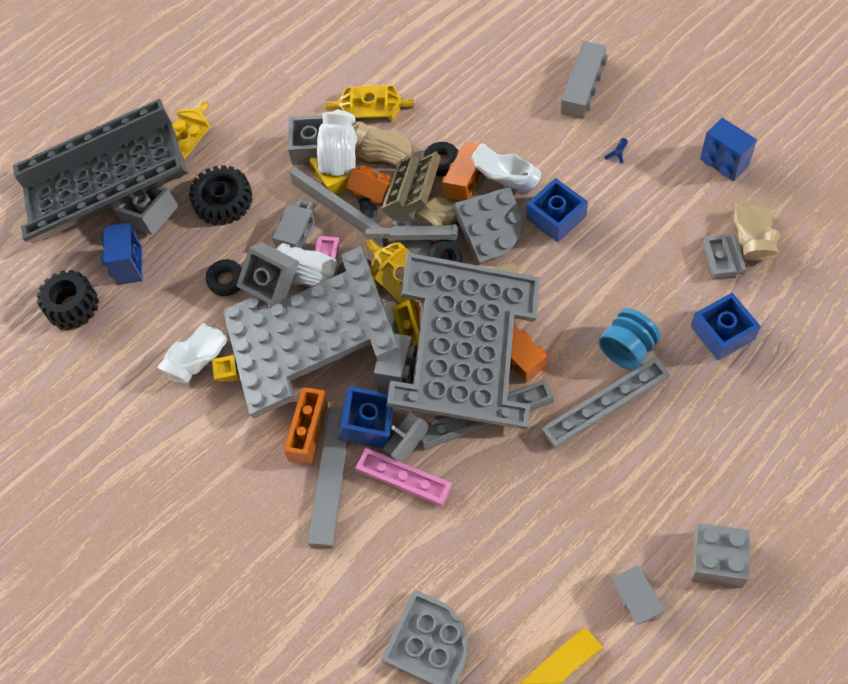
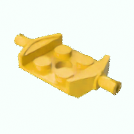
M394 85L346 87L341 98H338V102H326V110L339 109L353 114L355 118L389 117L390 122L394 121L400 108L414 107V98L402 99ZM367 98L374 99L370 102L365 101Z
M203 100L197 109L176 111L179 118L173 126L184 159L211 127L204 116V112L210 107L207 101Z
M370 239L365 244V247L375 256L370 265L374 279L399 303L412 300L401 298L403 279L400 280L395 276L397 270L405 268L406 255L410 252L400 242L379 248Z

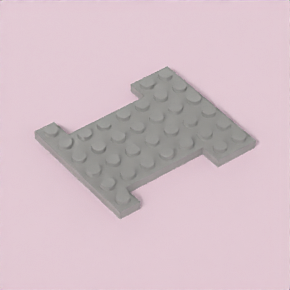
M361 246L341 255L346 269L345 272L289 297L274 306L269 307L267 302L252 296L223 310L249 415L253 419L295 400L290 381L372 344L379 361L400 352L381 296Z
M407 253L401 298L423 301L413 384L391 381L389 384L387 406L526 430L529 423L530 405L507 401L514 318L531 322L537 319L540 277Z

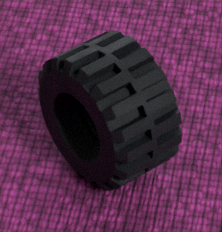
M63 270L60 271V274H52L50 279L44 280V285H40L39 290L41 292L37 293V304L51 324L60 329L65 327L67 330H71L74 326L79 328L81 327L80 324H87L89 322L88 319L95 316L94 311L98 310V295L86 276H83L80 272L75 273L74 270H69L66 273ZM75 295L70 302L61 304L66 298Z

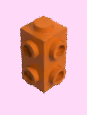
M365 165L352 168L346 188L352 190V193L356 196H365L370 198V202L382 205L391 183L390 176L372 172L373 169Z

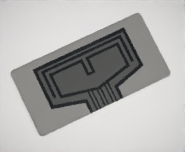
M356 196L358 210L373 221L378 222L376 204L370 202V198Z

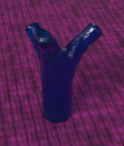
M621 138L615 149L604 156V158L607 160L617 156L619 162L623 163V150L627 146L628 140Z

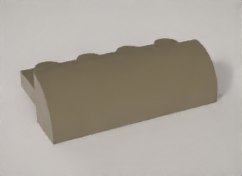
M437 151L422 159H419L416 154H412L398 161L381 208L389 218L400 222H409L414 219L416 211L426 207L441 160Z

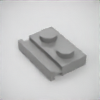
M735 233L731 236L719 235L703 238L702 243L713 279L735 276V274L745 275L746 267Z

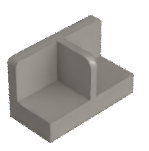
M410 411L398 428L394 425L391 427L395 433L383 450L397 461L404 463L431 426Z
M638 565L612 578V583L623 600L622 607L629 610L637 625L649 619L655 621L663 616L665 609Z

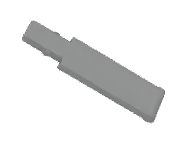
M453 224L367 228L364 237L366 239L456 240L458 226Z

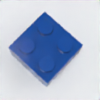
M721 118L706 133L700 159L706 165L719 171L723 176L735 181L749 167L757 139L726 119Z
M555 178L526 204V219L556 242H559L587 216L588 201Z
M124 223L104 226V235L101 236L104 253L101 254V261L103 266L107 267L109 276L113 277L117 285L142 282V245L131 224Z
M733 292L694 313L691 328L718 361L756 340L761 328L760 324Z
M348 386L343 398L337 440L383 449L390 435L393 407L387 406L388 394Z

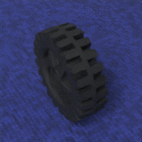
M221 165V169L218 166H213V171L208 168L205 170L206 174L201 172L198 174L199 179L194 178V184L190 185L189 199L196 215L201 220H204V222L208 224L211 222L212 225H217V222H219L220 226L225 225V221L231 224L233 223V218L238 221L241 219L240 214L244 216L247 213L246 209H250V203L253 200L252 190L245 174L241 173L239 169L235 170L232 166H229L227 169L226 165Z

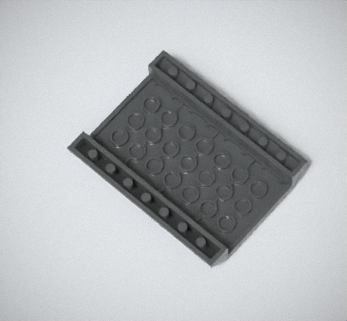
M157 99L14 164V177L23 187L28 223L21 225L22 238L25 242L30 243L45 240L60 231H65L71 226L85 222L95 215L102 214L117 205H122L128 200L142 196L150 190L162 187L164 184L188 174L189 172L175 128L162 100Z

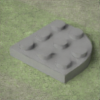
M510 187L460 201L452 206L476 265L503 256L517 242L521 232V214Z
M414 589L381 660L429 684H457L467 659L468 648L465 630L459 617L449 606Z

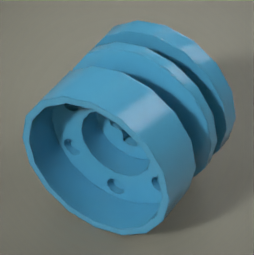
M624 308L619 312L617 318L612 321V325L599 337L598 344L602 352L612 362L625 369L635 370L645 360L647 353L652 351L654 345L659 342L661 334L655 323L646 315L634 309Z

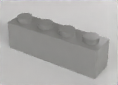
M583 41L561 101V114L584 119L586 112L591 110L593 103L591 97L596 96L598 84L596 83L601 81L603 75L602 66L606 67L608 55L605 54V45Z

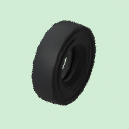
M448 142L433 143L425 150L424 157L436 151L438 154L448 155L449 161L439 164L436 176H446L450 164L457 157L458 149Z
M452 240L436 241L428 250L427 256L440 258L441 253L446 251L449 254L450 261L462 263L461 249Z
M230 259L214 262L206 272V283L209 289L219 296H230L240 290L237 287L242 268L236 261ZM223 272H231L233 274L232 280L226 284L219 283L217 281L218 276Z

